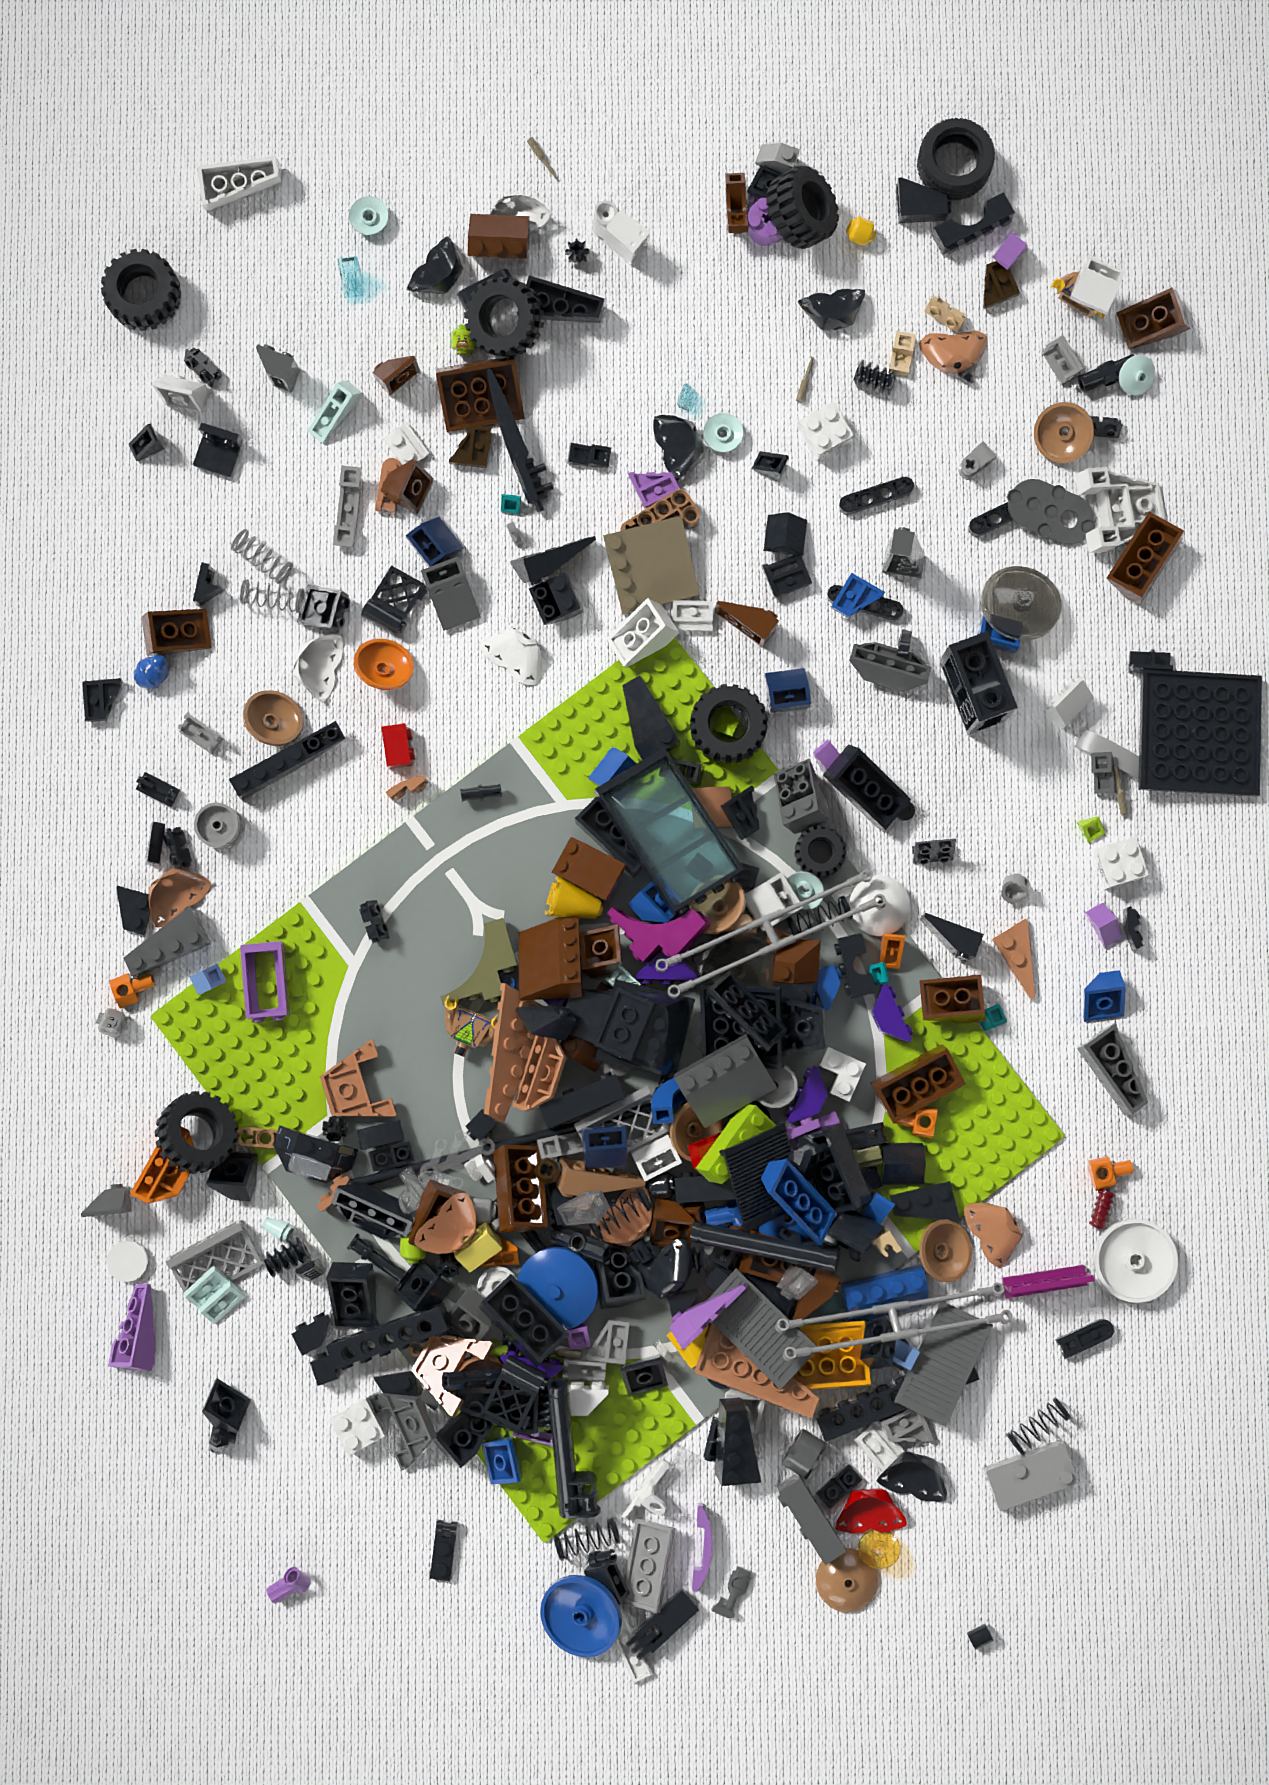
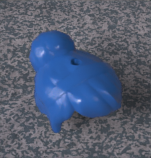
M155 655L140 660L133 671V679L136 681V684L145 689L159 688V685L169 675L167 659L164 656Z

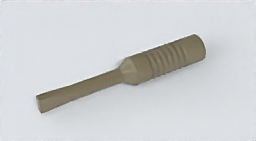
M533 137L528 139L527 143L537 158L544 163L548 171L557 179L553 169L545 159V154Z
M811 356L805 378L802 379L796 401L803 403L809 385L808 378L813 364V356Z
M1115 766L1114 770L1118 788L1116 794L1120 814L1124 815L1128 814L1125 792L1121 787L1118 767Z
M557 1349L551 1353L557 1357L581 1359V1351Z

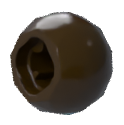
M543 1158L535 1166L536 1178L544 1184L555 1182L561 1174L560 1164L553 1158Z

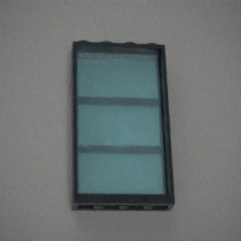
M665 748L595 788L594 795L673 916L678 913L680 916L690 910L691 905L703 903L708 899L707 896L713 892L717 894L725 889L724 885L731 882L733 884L742 878L741 875L744 872V867Z

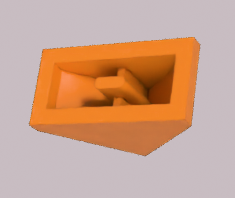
M882 935L879 963L885 962L887 968L900 969L905 935Z

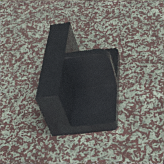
M1151 649L1149 652L1130 651L1128 672L1141 673L1142 669L1173 670V665H1170L1171 653L1155 652V649Z
M804 1135L798 1149L789 1154L788 1160L797 1167V1170L807 1181H810L813 1178L824 1148L807 1135Z

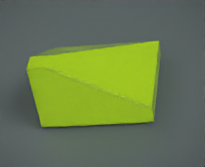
M721 712L713 730L732 738L740 720Z
M1099 816L1076 822L1088 843L1106 834Z

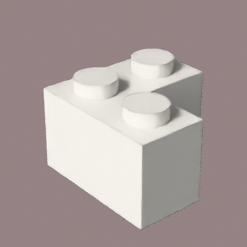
M826 1047L818 1066L837 1074L829 1094L849 1102L866 1064L830 1047Z

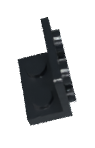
M201 422L199 431L203 436L193 461V466L230 478L243 444L241 436L237 433Z

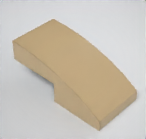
M896 331L888 373L893 369L894 374L908 377L916 334Z

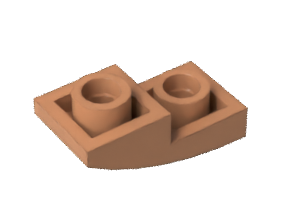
M425 776L410 778L394 785L385 793L392 801L395 798L399 800L406 794V789H409L412 794L415 792L419 794L427 787L426 783L429 781Z
M342 1174L332 1180L334 1183L330 1186L332 1192L335 1194L338 1185L350 1184L351 1176L344 1177ZM329 1192L319 1198L321 1202L317 1204L320 1212L332 1205L331 1202L334 1194L331 1195Z

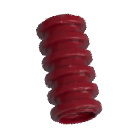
M1101 1189L1097 1192L1099 1196H1096L1097 1203H1094L1096 1207L1092 1210L1094 1214L1091 1215L1092 1221H1089V1224L1100 1229H1107L1106 1223L1109 1222L1107 1218L1111 1215L1109 1210H1112L1111 1204H1114L1112 1200L1116 1195Z

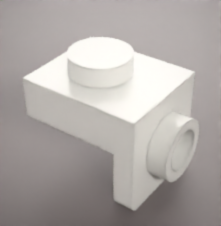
M482 1154L464 1164L474 1181L484 1177L489 1183L495 1179L492 1172L495 1170L489 1159L485 1160Z

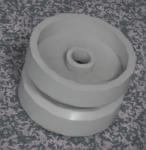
M219 802L209 803L196 814L194 831L198 839L207 846L218 850L229 849L240 840L243 832V822L239 814L228 805Z
M784 1065L783 1069L767 1068L773 1081L777 1082L778 1085L777 1089L757 1099L761 1105L768 1108H781L789 1104L795 1097L797 1079L794 1072L786 1065Z

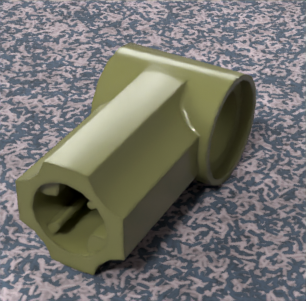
M879 1146L853 1150L860 1170L863 1167L883 1163Z

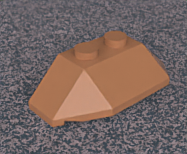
M535 1036L512 1107L530 1111L554 1098L566 1061V1056L557 1039Z

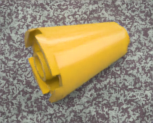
M557 876L555 878L557 883H552L546 904L550 905L549 910L545 909L546 916H578V918L596 919L597 916H601L604 905L601 904L599 898Z

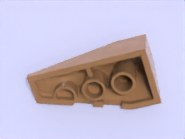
M565 1157L557 1158V1162L561 1167V1174L557 1179V1188L566 1197H574V1195L586 1196L645 1186V1181L641 1175L617 1169L609 1172L607 1168L585 1170L584 1161Z

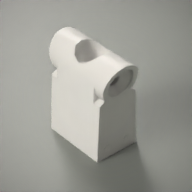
M603 200L597 203L592 226L594 234L602 238L611 249L629 265H632L647 247L651 232L625 212L618 210L611 201Z

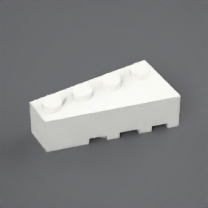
M276 156L197 166L202 206L206 212L282 182L280 163Z

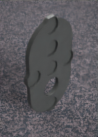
M1027 479L1008 491L1006 498L1011 518L1016 524L1035 532L1040 538H1049L1056 542L1070 545L1081 542L1086 538V533L1095 529L1094 514L1089 503L1084 498L1066 491L1061 485L1054 486L1039 479ZM1068 510L1074 512L1077 516V523L1072 528L1065 527L1061 522L1062 514Z

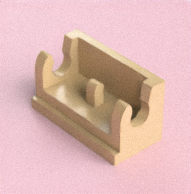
M886 1228L883 1229L882 1234L873 1242L877 1251L888 1257V1253L885 1249L887 1250L889 1247L896 1253L902 1251L890 1230Z

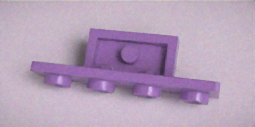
M833 1111L814 1120L812 1117L800 1121V1126L795 1128L793 1125L787 1126L786 1132L791 1144V1151L798 1149L799 1142L797 1138L816 1128L840 1123L836 1112Z

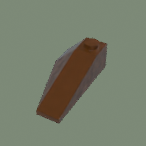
M602 981L596 988L598 991L613 989ZM570 1034L565 1041L562 1040L560 1043L566 1056L596 1072L602 1061L595 1059L597 1049L593 1045L579 1040Z

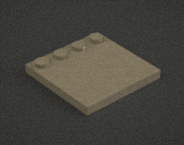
M682 516L603 535L622 614L634 612L647 598L659 604L673 602V600L700 595Z

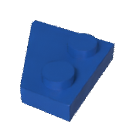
M851 573L832 604L831 609L849 618L883 597L885 591Z

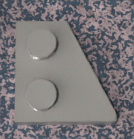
M608 1320L586 1355L585 1360L625 1364L630 1322Z
M910 1409L903 1410L880 1421L884 1433L890 1442L934 1441L924 1416Z

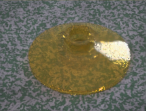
M873 1529L867 1531L861 1537L858 1547L862 1560L870 1567L876 1569H886L893 1566L899 1559L901 1550L898 1539L891 1532H878ZM881 1550L882 1554H877L875 1551Z

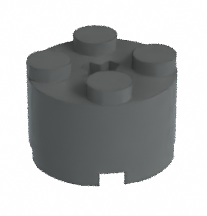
M802 1428L796 1435L792 1446L788 1448L782 1460V1465L807 1480L812 1470H815L820 1462L819 1456L824 1453L828 1444Z

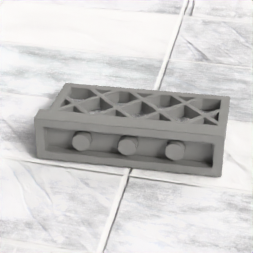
M648 1086L574 1124L581 1140L582 1128L596 1127L600 1124L604 1126V1123L608 1120L617 1122V1125L621 1123L630 1126L631 1130L627 1139V1147L629 1142L635 1144L628 1147L627 1152L670 1130L667 1123H662L664 1129L658 1132L648 1130L652 1119V1111L651 1115L639 1112L642 1102L648 1099L652 1102V1095ZM638 1105L637 1111L631 1109V1108H633V1107H635V1106ZM628 1110L636 1113L632 1125L620 1121L623 1112ZM620 1114L618 1120L612 1119V1118H614V1117H616L617 1115ZM638 1114L650 1117L646 1129L635 1126ZM633 1128L645 1131L643 1140L639 1142L630 1140ZM647 1132L653 1134L646 1138Z
M241 1219L173 1254L165 1261L168 1268L172 1270L183 1292L188 1289L190 1282L195 1283L197 1281L191 1279L194 1268L207 1272L210 1269L212 1259L224 1262L221 1272L231 1281L263 1265V1261L248 1236ZM241 1234L246 1241L244 1249L232 1245L234 1238ZM223 1246L228 1248L226 1258L214 1255L216 1247ZM231 1249L242 1252L240 1262L228 1259ZM244 1254L253 1255L257 1262L252 1265L243 1264ZM201 1255L210 1258L207 1268L195 1265L197 1258ZM226 1263L237 1265V1272L233 1275L224 1273ZM183 1265L192 1267L189 1278L181 1276L177 1268Z

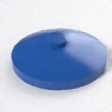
M550 1247L538 1251L524 1263L517 1278L526 1290L565 1330L572 1329L583 1323L593 1312L598 1301L599 1282L594 1268L584 1256L569 1248Z
M568 1575L555 1581L543 1596L540 1607L543 1627L549 1638L563 1651L578 1657H595L609 1650L617 1640L622 1626L620 1607L613 1594L599 1581L583 1575Z

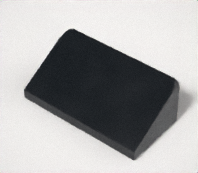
M151 823L145 863L160 864L165 832L164 823Z

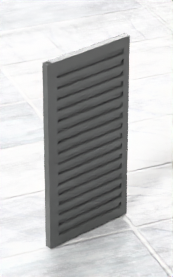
M736 1268L710 1298L744 1282L748 1284V1287L727 1308H724L712 1323L782 1390L814 1354L796 1357L793 1361L788 1362L783 1358L784 1350L787 1347L797 1349L818 1346L799 1328L788 1329L785 1333L777 1332L775 1329L777 1321L782 1318L787 1321L790 1319ZM779 1324L781 1328H785L784 1324ZM788 1351L787 1355L793 1357V1354Z
M942 1301L929 1327L980 1318ZM983 1323L926 1333L919 1347L920 1353L911 1371H908L894 1402L946 1427L993 1324Z

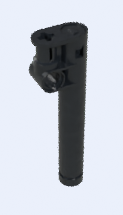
M696 1221L693 1222L690 1234V1242L835 1272L839 1263L840 1249L835 1251L823 1249L822 1246L809 1241L795 1243L720 1226L702 1224Z
M553 1379L548 1382L547 1387L559 1515L565 1519L592 1518L598 1516L601 1512L600 1506L597 1505L598 1478L592 1471H576L569 1383L566 1379Z

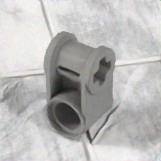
M983 441L962 460L958 473L962 478L970 479L980 470L987 467L997 455Z

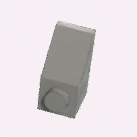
M784 143L762 144L755 164L784 174L796 167L800 149Z

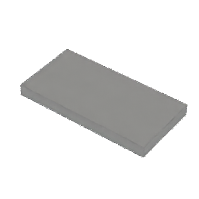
M636 1518L624 1579L630 1594L622 1603L654 1613H660L676 1528Z

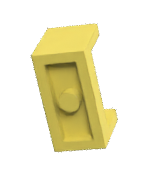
M485 1222L476 1229L473 1239L467 1246L455 1251L454 1256L469 1272H472L503 1249L501 1239ZM468 1237L463 1238V1244L468 1240Z

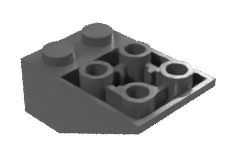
M459 556L421 570L443 631L481 617Z
M809 758L774 774L783 826L792 833L798 834L812 826L814 827L830 820L826 798Z

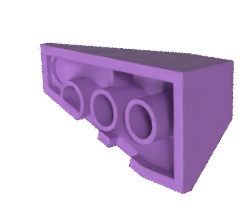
M744 1282L687 1309L684 1313L679 1311L671 1318L673 1323L669 1328L680 1347L684 1350L709 1323L718 1317L724 1308H727L748 1287V1284Z
M136 1284L127 1306V1311L129 1312L125 1321H121L119 1326L122 1331L118 1340L114 1339L108 1367L135 1371H152L155 1363L156 1345L151 1284Z

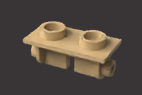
M933 296L924 312L957 333L967 319L964 316L965 313H962L955 307L951 310L948 309L949 303L942 300L939 296Z

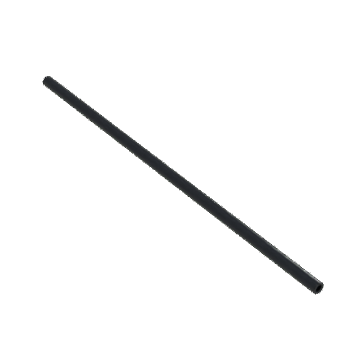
M651 1103L641 1105L639 1112L651 1113ZM635 1106V1107H633V1108H631V1109L637 1111V1107H638V1106ZM627 1110L623 1112L620 1121L634 1118L636 1113ZM620 1114L617 1115L616 1117L612 1118V1119L618 1120ZM608 1120L604 1124L611 1123L614 1121ZM579 1121L354 1178L350 1181L351 1184L365 1183L372 1185L470 1160L479 1154H482V1156L493 1154V1151L502 1145H528L536 1143L539 1139L577 1132L574 1124Z

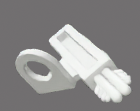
M664 1459L658 1461L639 1489L636 1490V1493L633 1494L631 1498L632 1503L623 1513V1519L628 1517L635 1506L639 1507L640 1505H643L655 1514L665 1513L666 1504L654 1495L655 1485L669 1467L668 1462ZM651 1503L659 1504L661 1509L654 1508Z

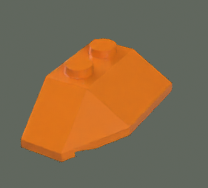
M181 1126V1134L184 1140L194 1147L189 1130ZM157 1146L130 1192L131 1196L147 1204L178 1196L190 1175L188 1169L185 1172L178 1171L177 1165L170 1166L168 1164L170 1160L167 1157L162 1158L160 1155L162 1149L161 1147L157 1148Z

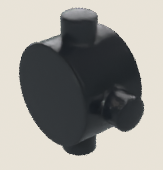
M963 371L958 373L959 380L962 383L968 385L974 382L973 376L969 372Z

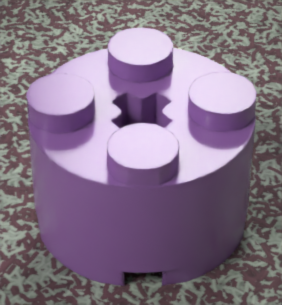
M760 198L752 205L748 213V232L755 243L763 246L777 243L783 238L778 235L776 227H773L771 223L772 219L767 211L769 208L766 205L767 198Z

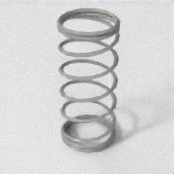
M241 530L232 541L231 550L237 554L243 553L244 560L252 559L253 566L261 565L260 570L262 573L269 571V578L275 579V583L281 584L291 573L293 563L287 562L280 569L277 576L272 578L271 571L280 561L282 555L275 559L271 568L263 571V563L270 557L273 549L267 552L262 562L254 565V558L264 547L265 543L262 542L258 546L253 556L245 558L246 550L253 544L256 536L250 539L244 550L237 552L249 536V530ZM245 533L243 539H242L241 542L238 544V542H239V540L241 539L242 535ZM288 568L285 575L279 580L282 573Z
M243 580L240 589L241 604L244 605L247 602V604L250 606L255 602L256 599L258 606L261 608L262 606H264L267 600L268 607L270 609H273L278 601V607L281 611H283L288 604L289 609L292 613H300V609L305 595L303 588L298 589L295 601V609L292 611L290 605V595L292 589L291 586L289 587V593L284 608L281 609L279 599L281 585L278 586V594L273 607H270V583H268L267 586V594L263 604L260 605L258 600V590L260 582H257L256 594L252 603L250 604L248 602L250 588L249 580Z

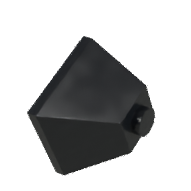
M564 1006L517 1007L515 1010L530 1033L535 1036L565 1041L576 1023L571 1010Z
M232 1152L224 1162L211 1169L206 1182L207 1186L230 1200L251 1201L257 1182L258 1155L255 1153Z
M420 1259L419 1263L412 1264L393 1291L413 1311L418 1312L442 1303L454 1285Z

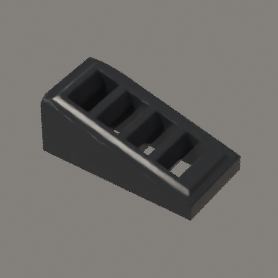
M672 758L676 766L680 765L679 770L683 776L685 768L689 767L685 778L688 784L701 785L705 769L703 765ZM662 766L659 777L674 780L671 774H667L668 769L666 766ZM696 769L694 779H692L693 770Z
M317 1258L297 1268L295 1272L304 1280L311 1281L325 1274L326 1270L321 1260Z

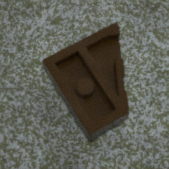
M997 261L986 264L983 309L1019 296L1020 291L1010 268L1008 270L1005 269Z
M472 425L466 437L459 443L456 452L449 458V464L488 468L492 427Z

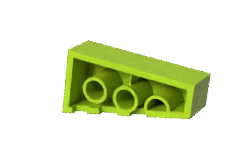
M748 1104L740 1108L695 1169L709 1182L723 1184L730 1177L725 1159L720 1155L719 1151L725 1150L776 1125L756 1105Z

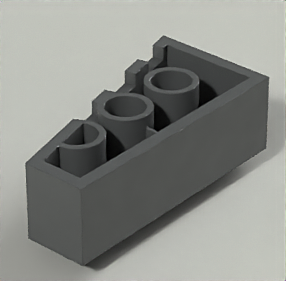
M905 527L894 529L886 547L882 572L922 579L925 553L915 532H911L909 528Z

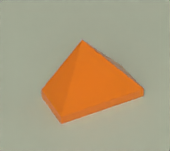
M497 1234L501 1239L503 1249L478 1267L519 1265L518 1248Z

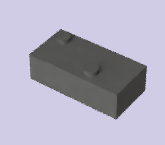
M794 1474L777 1485L780 1493L778 1496L780 1503L784 1508L788 1506L801 1527L799 1531L805 1540L809 1539L825 1565L847 1552L839 1536L799 1475Z

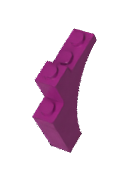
M612 907L607 912L611 917L610 921L614 925L618 924L625 931V937L633 942L629 948L633 951L632 955L640 962H650L662 948V952L668 958L685 953L712 924L696 908H691L686 914L676 920L655 925L638 921L618 907Z

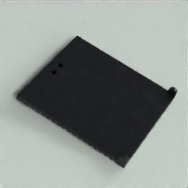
M780 1122L777 1126L719 1151L720 1155L725 1159L745 1232L787 1213L767 1192L761 1179L769 1162L783 1159L788 1160L789 1154L792 1153L785 1123Z

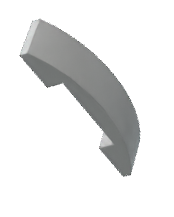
M341 465L340 494L333 546L351 548L354 546L361 494V467Z
M1086 729L1083 730L1074 746L1075 748L1090 756L1091 753L1112 752L1114 767L1117 766L1119 770L1128 774V777L1138 782V755L1105 737Z
M617 1122L607 1123L604 1126L617 1125ZM578 1132L537 1140L541 1159L546 1157L554 1159L583 1152V1142Z

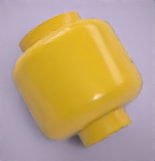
M861 216L851 219L846 228L849 241L860 246H866L869 242L872 243L877 231L874 230L875 225L872 221Z

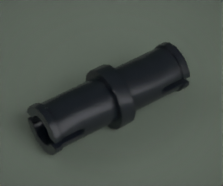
M481 784L478 787L460 789L462 802L476 799L484 801V798L502 797L501 784L482 786Z

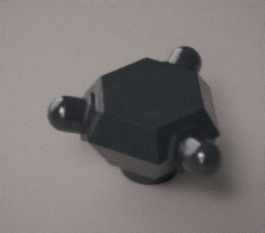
M212 1426L209 1443L210 1451L217 1453L222 1449L228 1448L229 1444H235L237 1433Z

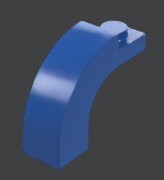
M674 1078L663 1083L652 1097L651 1111L653 1124L674 1123L675 1110L679 1105L687 1102Z

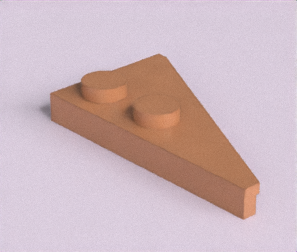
M1025 918L993 938L992 941L1031 1000L1035 997L1028 921Z

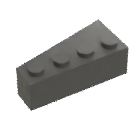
M190 905L123 958L131 976L137 978L211 943L195 907Z
M1114 1023L1082 1044L1077 1050L1124 1116H1127L1146 1105L1148 1100L1139 1078L1136 1077L1133 1069L1134 1066L1127 1055L1123 1039L1121 1040L1117 1024Z

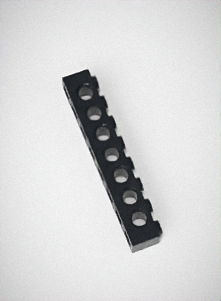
M975 1366L966 1385L980 1380ZM906 1376L895 1379V1383L887 1386L886 1383L875 1388L876 1391L868 1394V1391L856 1395L857 1399L850 1402L848 1399L840 1401L835 1408L830 1409L826 1407L817 1411L818 1415H815L824 1441H830L908 1409L891 1400L892 1392L900 1390ZM876 1398L882 1400V1405L878 1409H874L871 1406L872 1401ZM861 1406L863 1413L858 1417L853 1416V1408ZM836 1414L844 1416L841 1424L833 1423V1417Z

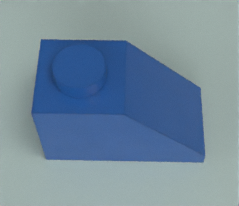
M833 964L819 969L817 996L822 1008H825V1012L830 1009L841 984L839 979H842L839 968H834Z
M873 1192L871 1195L872 1200L866 1203L861 1213L881 1224L895 1204L878 1193Z

